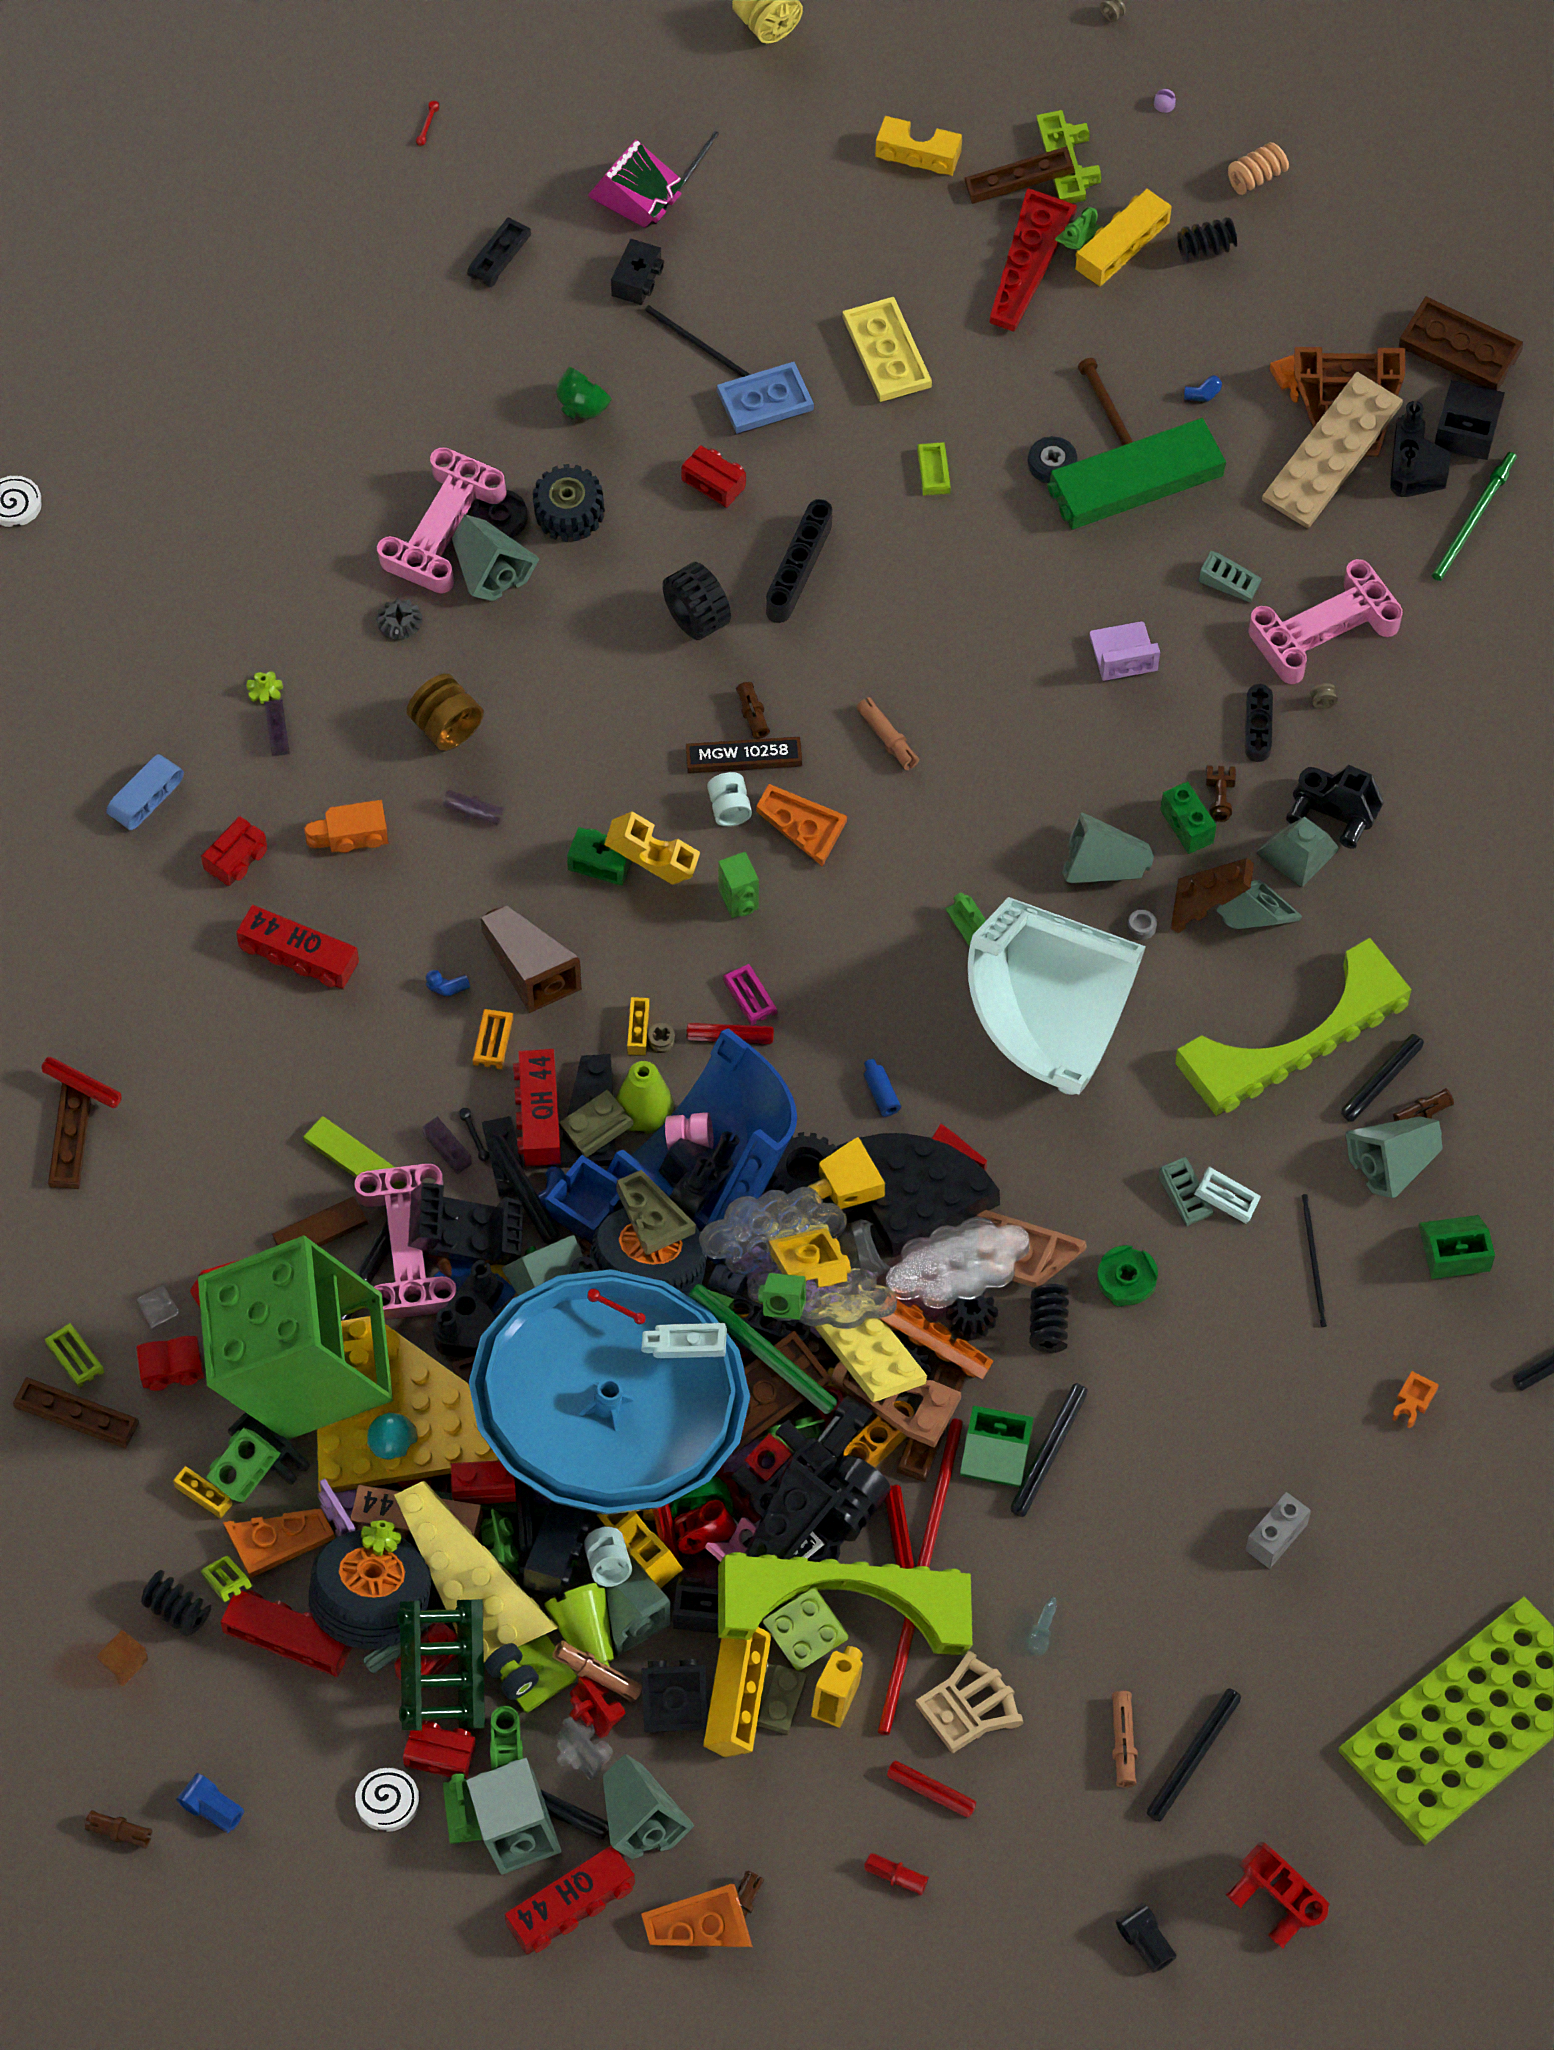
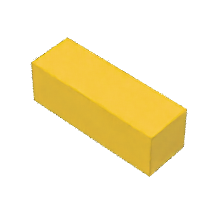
M631 997L627 1043L628 1055H646L650 1008L649 998Z
M186 1466L173 1480L177 1490L220 1519L233 1505L232 1499L223 1491Z

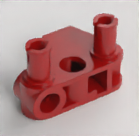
M1261 1841L1238 1865L1245 1874L1225 1894L1240 1909L1259 1887L1266 1890L1286 1908L1285 1912L1287 1914L1267 1935L1282 1949L1285 1948V1945L1301 1927L1309 1929L1311 1926L1321 1924L1326 1919L1330 1903L1269 1845Z

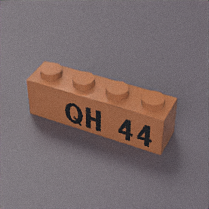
M358 1485L350 1519L355 1530H362L364 1526L370 1527L373 1521L385 1520L395 1525L394 1532H399L403 1539L414 1540L394 1496L399 1491ZM442 1499L463 1525L465 1524L472 1532V1535L478 1540L483 1520L481 1505Z

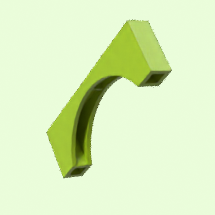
M1371 938L1346 951L1343 963L1345 990L1342 998L1326 1021L1306 1036L1280 1046L1248 1049L1224 1045L1201 1035L1177 1049L1175 1064L1215 1116L1224 1111L1226 1113L1233 1111L1239 1106L1241 1101L1248 1097H1257L1263 1092L1265 1087L1272 1083H1281L1292 1071L1306 1068L1316 1057L1321 1054L1323 1056L1330 1054L1340 1043L1345 1040L1347 1042L1354 1040L1362 1030L1369 1026L1371 1028L1378 1026L1386 1016L1393 1012L1398 1014L1408 1006L1412 989Z
M733 1552L725 1555L718 1565V1638L750 1640L760 1622L772 1610L789 1599L799 1596L811 1587H815L818 1591H854L889 1604L906 1616L919 1629L935 1654L964 1656L973 1645L971 1574L961 1573L958 1569L931 1571L929 1567L925 1566L905 1569L900 1568L896 1564H885L881 1567L869 1566L867 1562L839 1564L834 1559L813 1562L808 1561L805 1557H793L787 1560L777 1559V1556L769 1554L759 1557H748L742 1552Z

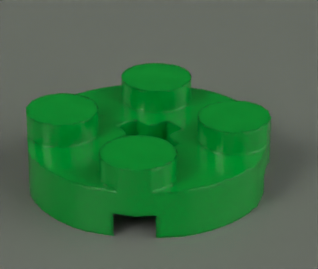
M1128 1245L1117 1246L1106 1252L1099 1264L1097 1283L1101 1292L1114 1305L1120 1307L1135 1305L1148 1299L1156 1289L1158 1276L1157 1264L1153 1257L1144 1250L1141 1252L1132 1249L1133 1246ZM1122 1271L1134 1272L1135 1275L1130 1281L1123 1280L1121 1278Z

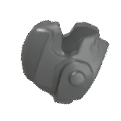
M867 1220L854 1221L850 1223L848 1230L837 1235L836 1238L840 1245V1251L842 1255H847L850 1262L851 1272L847 1273L848 1278L852 1280L861 1277L875 1279L891 1272V1266L883 1262L877 1252L885 1247L886 1243L873 1224Z

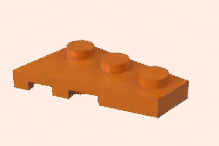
M768 784L756 806V812L822 867L847 823L846 815L771 784Z
M321 1508L284 1513L281 1517L267 1519L256 1517L251 1518V1521L234 1523V1521L223 1522L224 1528L249 1578H253L335 1539L334 1532Z
M729 1884L641 1913L649 1943L653 1946L753 1947L735 1884Z

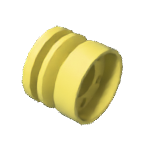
M799 0L732 1L734 12L748 25L757 38L766 44L777 42L787 36L799 23L803 14V6Z

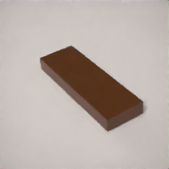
M352 1196L273 1233L272 1236L277 1246L298 1237L306 1236L321 1247L368 1225V1222L357 1200Z

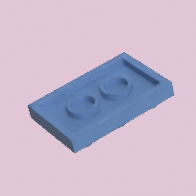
M795 362L717 385V393L736 434L814 410V403Z

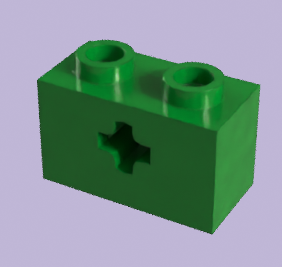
M1187 781L1163 792L1160 811L1187 853L1191 854L1213 844L1217 825L1190 783Z
M578 827L567 854L568 870L623 886L632 861L604 845L607 835L602 834L596 829Z

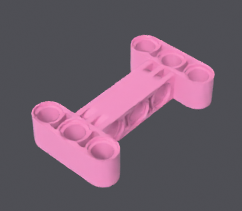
M443 447L434 450L430 456L433 477L443 485L409 543L389 536L381 539L377 545L380 565L384 570L436 593H446L454 586L452 566L448 560L441 556L475 498L490 504H498L507 495L505 479L501 471ZM442 464H449L446 467H439ZM467 474H472V475H473V476L467 477V478L464 477V476L467 475ZM490 485H498L495 488H489ZM391 552L396 553L393 556H386L388 553ZM414 563H420L417 567L411 566ZM438 574H446L440 578L435 577Z
M1356 559L1348 563L1344 578L1345 592L1284 622L1268 606H1259L1252 611L1249 635L1282 681L1288 684L1299 683L1305 673L1306 651L1367 621L1383 637H1391L1397 634L1402 618V608L1368 562Z
M419 1164L365 1171L360 1173L355 1179L356 1197L361 1205L365 1207L386 1205L395 1282L374 1286V1288L382 1293V1298L390 1300L388 1305L383 1306L385 1320L437 1314L440 1309L447 1307L457 1293L454 1281L448 1277L426 1278L422 1250L408 1246L411 1191L419 1186L425 1178H434L436 1180L434 1184L443 1185L441 1170L434 1164ZM402 1181L406 1183V1186L402 1189H394L392 1184ZM367 1185H373L376 1187V1190L371 1193H365L362 1191V1188ZM441 1290H447L451 1294L448 1298L440 1299L436 1297V1293ZM410 1294H417L421 1297L414 1303L405 1300Z

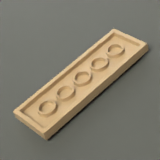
M1356 372L1262 495V501L1309 529L1402 406L1403 399Z

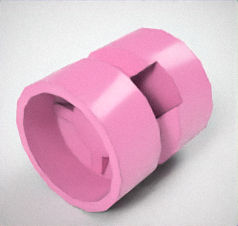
M708 1112L691 1114L689 1119L684 1115L666 1117L665 1135L668 1150L680 1138L713 1149V1127L711 1116Z

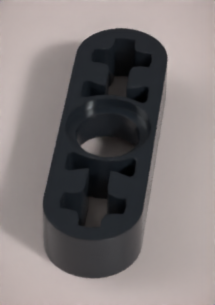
M1256 684L1250 687L1246 698L1245 754L1250 760L1255 762L1265 761L1270 756L1272 747L1273 693L1268 686L1263 684ZM1257 695L1262 696V708H1257ZM1255 718H1261L1266 721L1267 725L1263 728H1257L1252 725L1251 721ZM1256 737L1261 738V751L1256 750Z

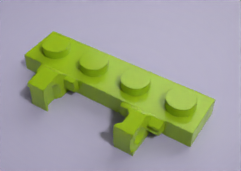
M1063 110L1036 115V122L1045 153L1067 146L1074 165L1075 173L1053 179L1058 199L1069 203L1086 201L1085 189L1101 183L1099 165L1082 168V165L1077 163L1073 149L1075 144L1089 141L1090 134L1087 123L1078 125L1066 123Z

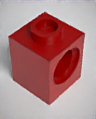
M769 1433L744 1461L750 1466L748 1469L761 1482L763 1480L767 1482L794 1453L776 1435ZM772 1452L775 1456V1464L771 1468L765 1469L762 1465V1459L765 1454Z

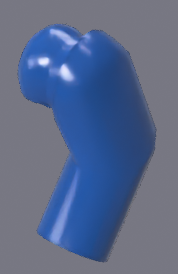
M1212 375L1200 387L1185 386L1184 400L1210 401L1221 390V380L1219 377Z
M437 970L429 971L426 974V986L428 989L443 996H451L470 988V983L465 974L452 980L443 978Z
M550 1167L545 1172L547 1177L546 1189L537 1194L544 1207H546L545 1198L561 1179L566 1181L565 1173L561 1168Z

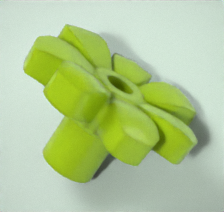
M269 671L267 674L255 673L254 680H248L246 684L247 689L250 691L248 694L249 699L255 702L260 698L261 704H268L269 697L273 701L279 700L281 693L278 690L283 689L282 681L276 680V674L272 671Z
M385 1520L373 1521L370 1527L364 1526L361 1531L362 1545L366 1549L373 1547V1554L382 1556L384 1548L388 1552H393L397 1549V1544L401 1542V1534L394 1532L395 1525L392 1522Z

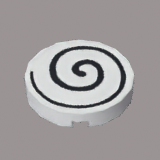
M22 476L1 478L0 525L13 527V525L20 524L22 526L35 519L42 505L38 486L32 480Z
M380 1768L369 1773L360 1782L355 1793L356 1809L361 1820L375 1830L379 1829L390 1832L407 1826L414 1819L419 1806V1791L414 1780L404 1771L395 1768Z

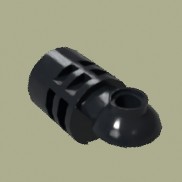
M850 1455L843 1456L826 1480V1484L841 1497L813 1530V1533L824 1545L818 1549L822 1554L818 1556L811 1555L808 1561L820 1562L826 1559L838 1561L840 1547L843 1542H853L857 1539L861 1529L867 1525L871 1515H874L891 1491L887 1479L864 1460Z

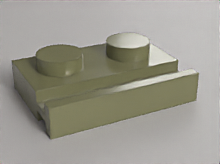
M608 1090L559 1122L560 1129L574 1146L580 1150L584 1157H588L634 1125L632 1118L625 1113V1110Z
M767 1662L757 1721L759 1727L786 1735L789 1734L807 1680V1673L780 1665L774 1666Z

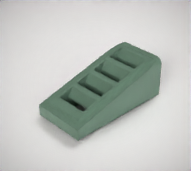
M1212 550L1201 568L1199 577L1200 583L1250 603L1262 581L1261 577ZM1223 573L1228 574L1226 578L1222 577ZM1234 577L1239 578L1236 584L1232 583ZM1245 581L1250 583L1246 590L1242 588Z
M1186 1157L1160 1168L1158 1178L1186 1226L1213 1215L1214 1212L1210 1204L1196 1195L1185 1201L1182 1200L1183 1197L1195 1193L1199 1187L1196 1174ZM1188 1183V1186L1177 1190V1186ZM1198 1203L1200 1204V1208L1188 1213L1187 1208Z

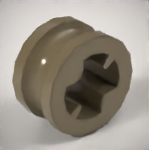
M1105 0L1100 4L1101 13L1110 22H1116L1119 17L1126 13L1122 0Z
M1323 683L1313 687L1310 691V695L1313 698V706L1317 709H1327L1334 706L1338 702L1335 686Z
M656 1023L648 1032L650 1048L658 1053H665L671 1050L675 1043L673 1028L666 1023ZM659 1034L661 1037L667 1035V1040L659 1039L656 1041V1035Z

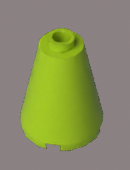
M639 1061L633 1064L616 1096V1100L625 1110V1113L633 1120L634 1125L628 1129L629 1131H645V1134H651L656 1132L665 1123L667 1116L672 1115L674 1099L654 1064L648 1061Z
M591 1583L564 1592L565 1596L562 1597V1601L557 1602L556 1597L545 1602L546 1612L559 1627L557 1629L566 1643L582 1652L588 1651L594 1654L595 1659L610 1667L609 1663L614 1660L605 1587L597 1585V1583Z

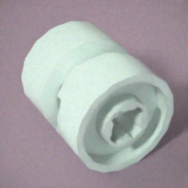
M728 772L710 779L707 789L710 801L713 803L712 809L716 823L721 826L731 827L746 822L751 817L752 810L749 798L746 796L747 790L743 776L735 772Z
M601 1527L588 1534L584 1541V1548L594 1581L605 1587L622 1584L632 1573V1565L622 1532L613 1527Z

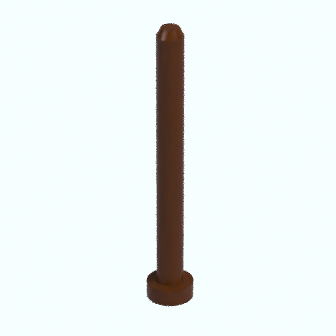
M1094 358L1084 359L1078 364V370L1081 375L1087 376L1122 446L1132 443L1133 441L1096 371L1098 367Z

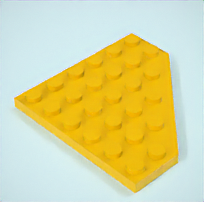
M370 1316L341 1321L345 1362L377 1384ZM385 1324L393 1401L317 1429L319 1491L321 1492L319 1481L324 1478L332 1491L337 1493L355 1490L358 1488V1485L373 1487L399 1481L451 1474V1463L499 1462L500 1460L478 1430L469 1384ZM388 1412L407 1417L416 1426L417 1442L409 1446L407 1454L391 1460L375 1456L367 1444L369 1426L377 1417Z

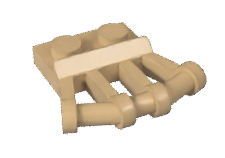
M971 1651L965 1655L949 1679L916 1699L915 1703L952 1754L976 1738L979 1739L985 1732L1003 1728L1013 1729L1024 1723L1022 1715L1017 1712L1013 1689L1010 1686H1006L1000 1679L1002 1675L997 1668L992 1669L976 1659L977 1655ZM969 1669L981 1676L960 1691L956 1688L961 1678ZM991 1686L995 1694L971 1708L966 1700L985 1687ZM1003 1704L1006 1716L980 1720V1716L995 1706Z

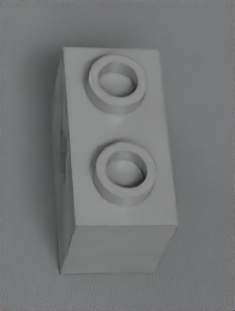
M1286 1492L1250 1533L1245 1551L1270 1569L1308 1525L1311 1510Z

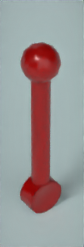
M430 101L428 104V116L421 134L416 138V143L420 146L425 145V136L434 112L439 110V103L437 101Z
M590 1289L588 1291L587 1298L590 1302L599 1301L633 1318L636 1324L640 1325L645 1322L646 1317L643 1313H635L601 1296L597 1289Z

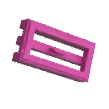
M750 964L723 975L724 983L751 1026L756 1024V1021L759 1019L763 1021L767 1019L768 1015L771 1014L773 1016L777 1014L776 1006ZM742 974L747 975L766 1008H761ZM734 978L736 979L744 994L746 995L747 999L751 1003L752 1007L755 1010V1013L752 1012L746 1000L742 996L741 992L739 991L738 987L733 981Z

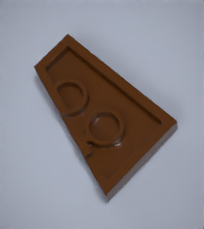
M1244 858L1178 878L1171 929L1176 933H1180L1186 929V923L1194 918L1199 921L1206 917L1207 910L1218 903L1223 906L1251 888L1254 863L1248 858Z

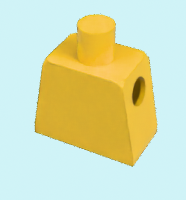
M859 1137L823 1159L819 1163V1177L821 1180L808 1186L810 1195L815 1202L830 1196L838 1209L855 1206L885 1196V1182Z
M847 1646L843 1653L838 1651L832 1653L815 1687L811 1717L833 1726L841 1727L861 1679L863 1667L861 1658L863 1654L858 1648Z

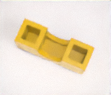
M889 116L884 117L876 138L875 157L953 176L961 154L962 134L936 128L935 134L930 140L919 142L910 137V121Z
M633 811L612 819L604 845L672 885L693 877L700 855L698 850L679 839L661 841L652 837L655 825Z
M635 1511L609 1515L599 1513L597 1515L605 1527H613L622 1532L628 1554L660 1589L683 1570L671 1551L654 1532L648 1529Z

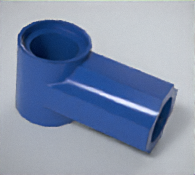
M199 1773L194 1775L176 1798L177 1802L185 1810L195 1816L202 1815L227 1834L235 1829L244 1814V1809L220 1793L213 1782Z

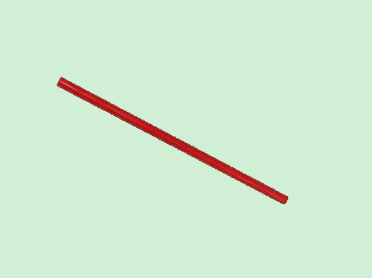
M958 1418L951 1420L917 1566L930 1567L963 1427V1421ZM906 1616L878 1727V1733L886 1736L890 1735L915 1630V1625Z

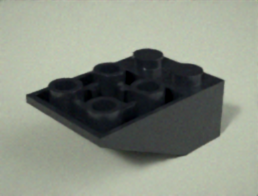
M1451 380L1434 444L1449 452L1488 460L1505 392Z
M706 1548L695 1554L682 1553L680 1565L683 1570L678 1575L673 1609L674 1629L718 1633V1565L720 1561Z

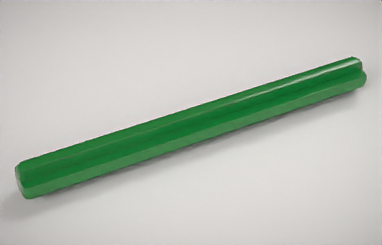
M697 1284L689 1293L690 1298L708 1308L719 1323H725L729 1333L823 1413L829 1414L838 1403L837 1399L703 1285Z

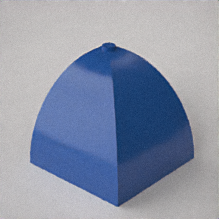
M729 1028L721 1031L710 1053L712 1056L687 1096L671 1115H684L689 1119L691 1114L708 1112L711 1116L714 1150L724 1131L733 1133L729 1141H732L735 1135L740 1139L731 1156L734 1166L722 1190L695 1218H690L706 1241L707 1258L716 1265L726 1260L734 1250L797 1125L796 1105L788 1086L780 1074L759 1052ZM665 1123L633 1154L629 1155L623 1149L616 1152L607 1172L618 1179H622L642 1170L670 1197L674 1188L658 1172L668 1153Z

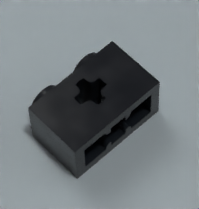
M630 239L611 278V296L642 305L646 296H651L656 275L660 276L664 268V260L661 259V247Z

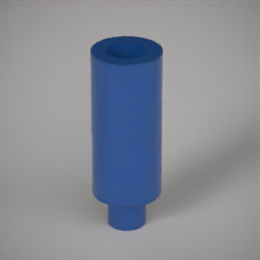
M869 1059L864 1062L866 1068L864 1077L881 1115L884 1117L894 1115L901 1109L900 1102L884 1067L877 1065L875 1059Z

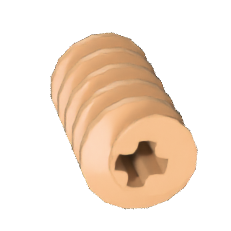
M1269 142L1263 147L1257 148L1255 152L1252 151L1246 156L1239 158L1238 161L1230 163L1228 166L1229 180L1234 190L1238 194L1244 195L1247 190H1253L1255 185H1262L1264 180L1270 181L1272 175L1276 177L1280 175L1281 171L1286 172L1289 168V162L1283 150L1275 143Z

